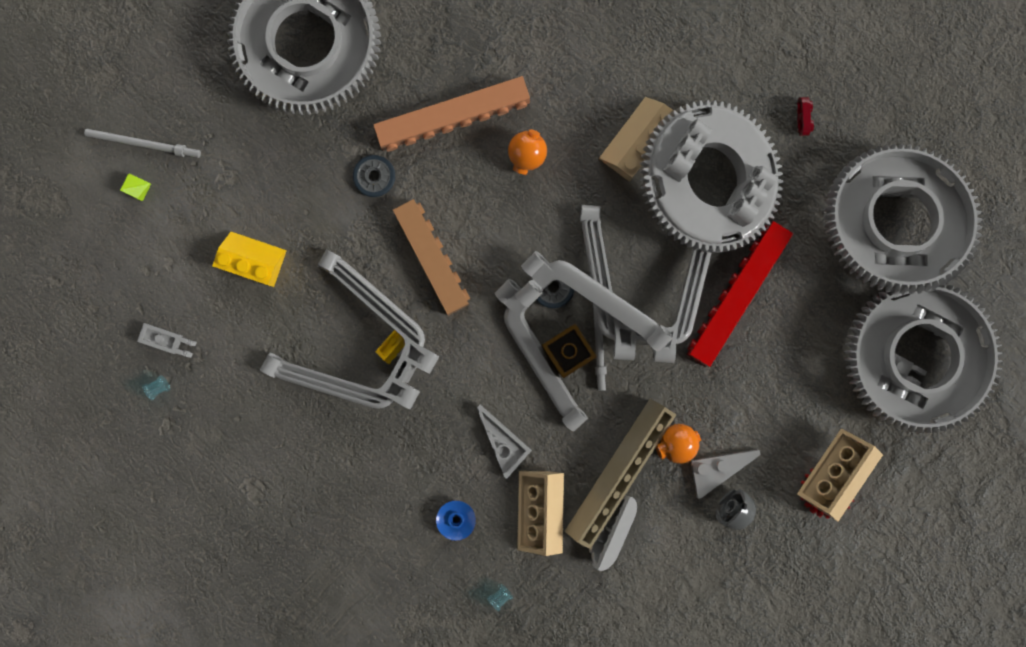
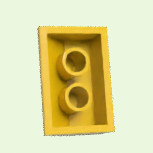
M230 232L219 246L212 266L274 287L287 250Z

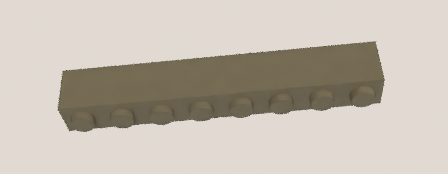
M651 398L649 399L569 523L565 532L577 543L591 549L676 417V414Z

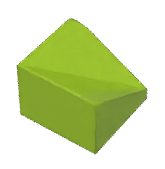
M129 173L120 191L143 201L151 183Z

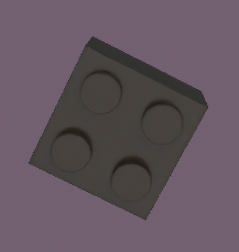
M576 324L541 345L562 378L567 377L597 357Z

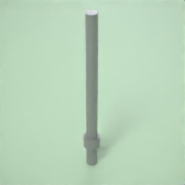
M85 129L84 135L87 137L171 152L181 157L186 155L199 158L201 155L200 150L186 148L185 145L181 144L170 145L92 129Z
M593 303L597 356L595 375H597L598 391L606 390L605 375L607 374V367H604L603 333L600 331L595 304Z

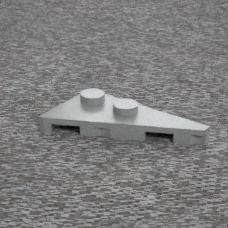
M480 404L477 407L480 418L503 475L507 479L532 450Z
M760 450L690 460L696 497L698 499L702 498L760 456Z

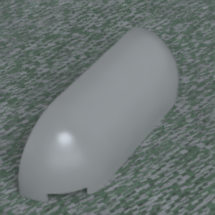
M627 495L623 497L597 540L589 549L593 561L592 565L599 571L608 569L620 553L637 512V502L633 497Z

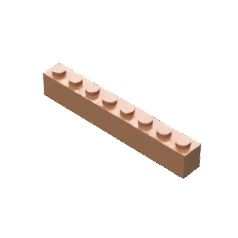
M521 76L373 125L382 150L389 152L396 150L402 144L407 146L416 143V140L421 138L425 140L433 138L439 132L445 134L453 131V128L461 126V128L470 126L476 120L482 122L490 119V116L498 114V116L507 114L513 108L517 110L523 109L530 103V96L524 78Z

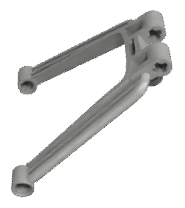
M582 205L580 222L582 223L590 277L612 292L601 231V207ZM693 247L675 322L672 327H667L674 338L659 352L653 349V362L674 363L676 344L687 340L693 330L711 253H708V251L701 252L700 249L694 250ZM595 304L600 331L607 338L614 340L613 359L634 361L636 345H649L648 342L637 332L620 323L618 319Z
M326 249L317 267L334 275L404 338L405 346L400 359L387 381L379 389L370 388L289 363L271 352L267 355L260 371L271 377H277L281 380L371 408H385L395 401L411 409L420 391L406 383H409L416 368L430 374L439 355L424 348L425 336L423 330L415 321L347 262L342 260V257Z
M535 251L521 265L522 269L533 279L522 289L513 280L508 279L495 292V295L507 306L504 322L508 331L557 410L563 416V423L568 429L575 431L588 417L577 407L578 405L573 400L524 316L526 309L542 294V291L555 280L564 282L641 335L657 352L663 349L674 337L663 325L659 326L647 315L572 264L561 260L549 263L539 252Z

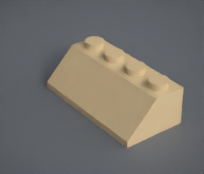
M645 97L599 159L630 182L641 168L640 163L645 160L641 156L647 153L643 148L648 145L646 141L650 139L649 135L654 132L653 129L658 123L674 110L662 102Z
M841 428L797 495L834 520L839 521L883 454L874 445Z
M519 471L517 550L543 556L562 553L564 473Z

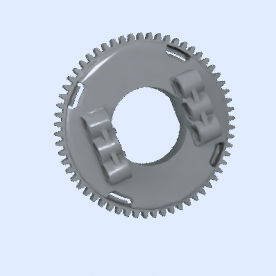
M242 0L241 3L235 2L238 10H232L236 16L230 17L234 24L228 25L232 31L227 32L228 36L232 38L227 40L231 46L228 50L230 53H233L230 55V58L234 61L232 65L237 68L235 70L236 73L240 75V80L249 88V91L252 94L255 93L258 99L262 97V102H268L270 107L275 105L276 109L280 110L283 106V111L286 113L290 108L292 114H295L298 109L300 115H303L304 110L310 115L311 109H314L315 113L318 114L319 108L326 112V106L333 110L334 103L339 107L341 106L340 100L347 103L346 96L349 95V97L354 98L352 92L359 93L358 85L365 87L362 80L369 81L366 74H373L370 66L376 67V63L373 60L379 59L378 55L374 53L380 52V48L376 45L381 44V41L377 39L381 37L379 31H376L380 29V26L376 23L379 20L377 16H374L376 11L372 8L371 1ZM309 10L318 18L320 16L334 27V44L330 53L321 62L309 67H296L277 54L275 36L278 27L285 18L295 12ZM364 18L366 20L369 37L366 35V28L363 21ZM242 45H245L246 55L248 58V62L246 65L242 63V61H245L242 51Z
M700 100L697 103L692 102L689 105L680 106L665 116L653 129L654 132L649 135L650 139L646 141L648 145L643 148L647 153L641 156L645 159L640 163L641 166H644V169L639 171L644 174L640 181L645 182L641 189H646V193L642 196H648L649 200L645 204H651V208L648 211L654 210L655 214L652 218L658 217L659 221L657 224L663 223L664 227L662 230L668 229V236L675 234V241L681 239L680 244L687 243V248L694 246V250L700 249L701 252H727L749 244V241H753L756 239L755 237L761 235V231L766 230L765 225L771 224L769 220L774 219L772 213L778 211L774 206L780 205L776 199L782 198L778 194L779 191L783 190L782 187L778 186V184L783 183V180L778 179V176L783 175L782 172H778L782 165H777L776 161L780 160V157L774 156L778 151H772L771 149L775 144L768 143L771 137L764 136L766 130H759L761 124L756 126V119L750 121V114L743 116L744 110L742 109L737 112V106L731 109L730 103L724 106V102L717 104L716 100L711 103L709 100H706L703 103ZM696 114H706V115H699V116H695V117L693 116V115H696ZM703 147H710L721 151L730 159L735 168L737 186L725 206L716 207L704 203L694 194L690 187L687 174ZM656 176L659 180V185L662 193V196L659 199H656L658 193L656 190L655 179L651 180V177ZM733 234L740 235L737 238L731 237L728 239H722L723 236H730Z
M903 143L898 147L896 144L890 147L885 145L883 148L879 146L875 150L870 149L867 153L864 152L860 156L855 157L838 173L837 178L833 180L834 184L830 186L829 189L831 191L827 194L829 198L825 201V204L830 205L824 208V211L829 212L823 216L824 219L829 220L824 226L830 227L825 233L832 235L827 240L834 241L830 248H837L838 251L834 255L842 256L839 262L845 260L844 268L850 266L852 268L850 274L857 272L856 279L864 277V284L871 281V288L878 284V290L880 291L885 287L886 293L893 289L894 294L899 293L900 290L902 295L908 292L910 295H913L916 291L918 294H921L924 290L929 292L931 289L935 290L939 286L952 281L970 263L969 260L974 257L972 253L977 251L975 246L980 243L977 239L982 235L978 232L982 229V226L977 225L983 220L977 217L982 211L976 210L980 204L974 202L978 196H972L971 193L974 189L969 190L968 188L971 182L965 183L963 180L966 175L961 177L958 174L961 169L955 171L953 169L955 164L949 166L947 164L948 159L942 161L940 159L941 155L934 156V151L928 154L927 148L919 151V146L912 149L911 144L904 148ZM939 168V169H940L939 172H940L951 184L954 182L955 185H953L952 187L947 186V185L936 175V170ZM859 170L861 171L850 183H846L847 179L850 180ZM879 196L918 198L925 205L930 215L931 229L926 241L922 245H894L879 233L873 219L874 205ZM950 259H953V262L943 270L945 273L941 275L940 269L944 267Z
M945 284L935 290L931 289L929 292L924 290L921 294H918L916 291L913 295L891 300L893 297L901 296V290L897 294L893 293V289L888 293L880 291L878 292L880 297H872L874 302H866L869 308H861L864 314L857 313L860 320H853V323L857 326L849 328L854 332L853 335H847L852 341L845 343V345L850 346V350L845 351V353L850 354V357L845 358V361L850 362V365L845 368L852 371L847 376L854 378V380L849 382L850 384H856L853 391H860L857 398H864L861 404H869L866 410H874L873 416L877 417L880 415V421L886 420L887 425L893 424V428L897 429L901 427L902 431L908 430L911 433L916 431L919 434L923 432L931 434V432L939 433V430L947 431V428L954 429V425L962 426L961 421L969 422L968 417H975L973 411L981 412L978 406H986L983 400L991 399L987 394L995 392L991 387L992 385L997 386L998 384L994 382V379L1000 378L999 375H996V371L1002 370L997 365L1003 362L998 359V355L1003 353L998 352L997 348L1002 345L996 344V340L1000 337L994 336V332L998 330L991 328L994 322L987 321L990 315H983L985 308L978 309L980 302L972 303L974 297H967L968 292L960 293L961 288H954L953 285L946 286ZM916 325L934 332V335L945 339L951 351V363L948 372L941 381L928 388H922L902 378L895 364L894 356L898 340L908 329ZM977 327H983L982 329H980V331L982 333L985 345H989V347L984 348L981 346L978 334L976 332ZM945 413L950 414L949 416H946L944 418L934 420L935 423H930L932 417L940 416Z

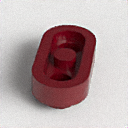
M799 97L797 101L799 136H809L810 132L814 130V121L811 120L813 102L810 101L809 97Z

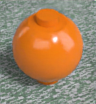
M535 130L523 131L511 139L508 146V156L514 164L513 170L525 175L529 170L537 169L543 164L547 156V145L539 132Z
M674 424L668 427L660 443L656 446V451L660 459L667 458L673 463H686L692 460L698 453L701 438L699 433L685 424Z

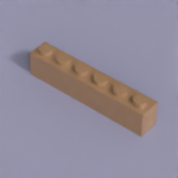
M413 199L393 209L447 315H451L468 306L467 300L470 297L466 289L461 290L458 284L461 280L457 272L452 273L449 267L452 265V262L448 255H443L440 249L443 248V245L438 237L434 238L431 232L434 228L430 220L425 221L422 215L425 211L421 203L416 204Z

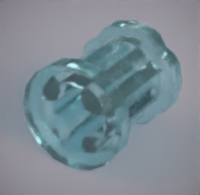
M160 375L157 377V380L149 385H143V390L150 400H154L158 394L164 391L168 392L170 385Z
M503 584L500 585V589L494 595L487 597L490 604L497 611H500L501 606L509 599L512 600L514 598Z

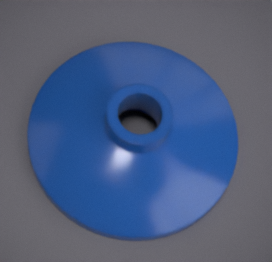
M454 500L445 503L439 509L436 524L439 532L445 538L455 541L462 540L468 537L474 530L476 517L473 509L467 503ZM454 516H458L460 518V521L458 523H455L453 521Z

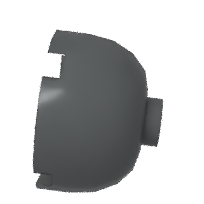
M732 489L720 500L719 504L722 506L720 511L716 510V518L719 523L733 530H741L753 522L756 505L746 492L741 489L738 491Z

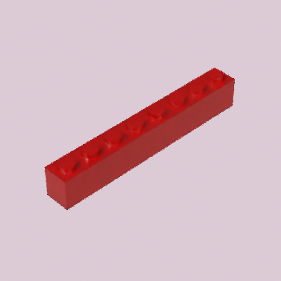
M774 221L768 226L765 225L766 230L760 232L761 236L758 241L755 240L749 248L750 254L741 260L739 264L740 270L737 274L734 273L728 281L730 286L727 290L724 289L718 297L720 302L716 307L713 306L707 315L710 318L706 324L704 322L701 324L697 331L699 333L696 340L692 339L687 347L689 350L687 355L706 367H710L794 234Z

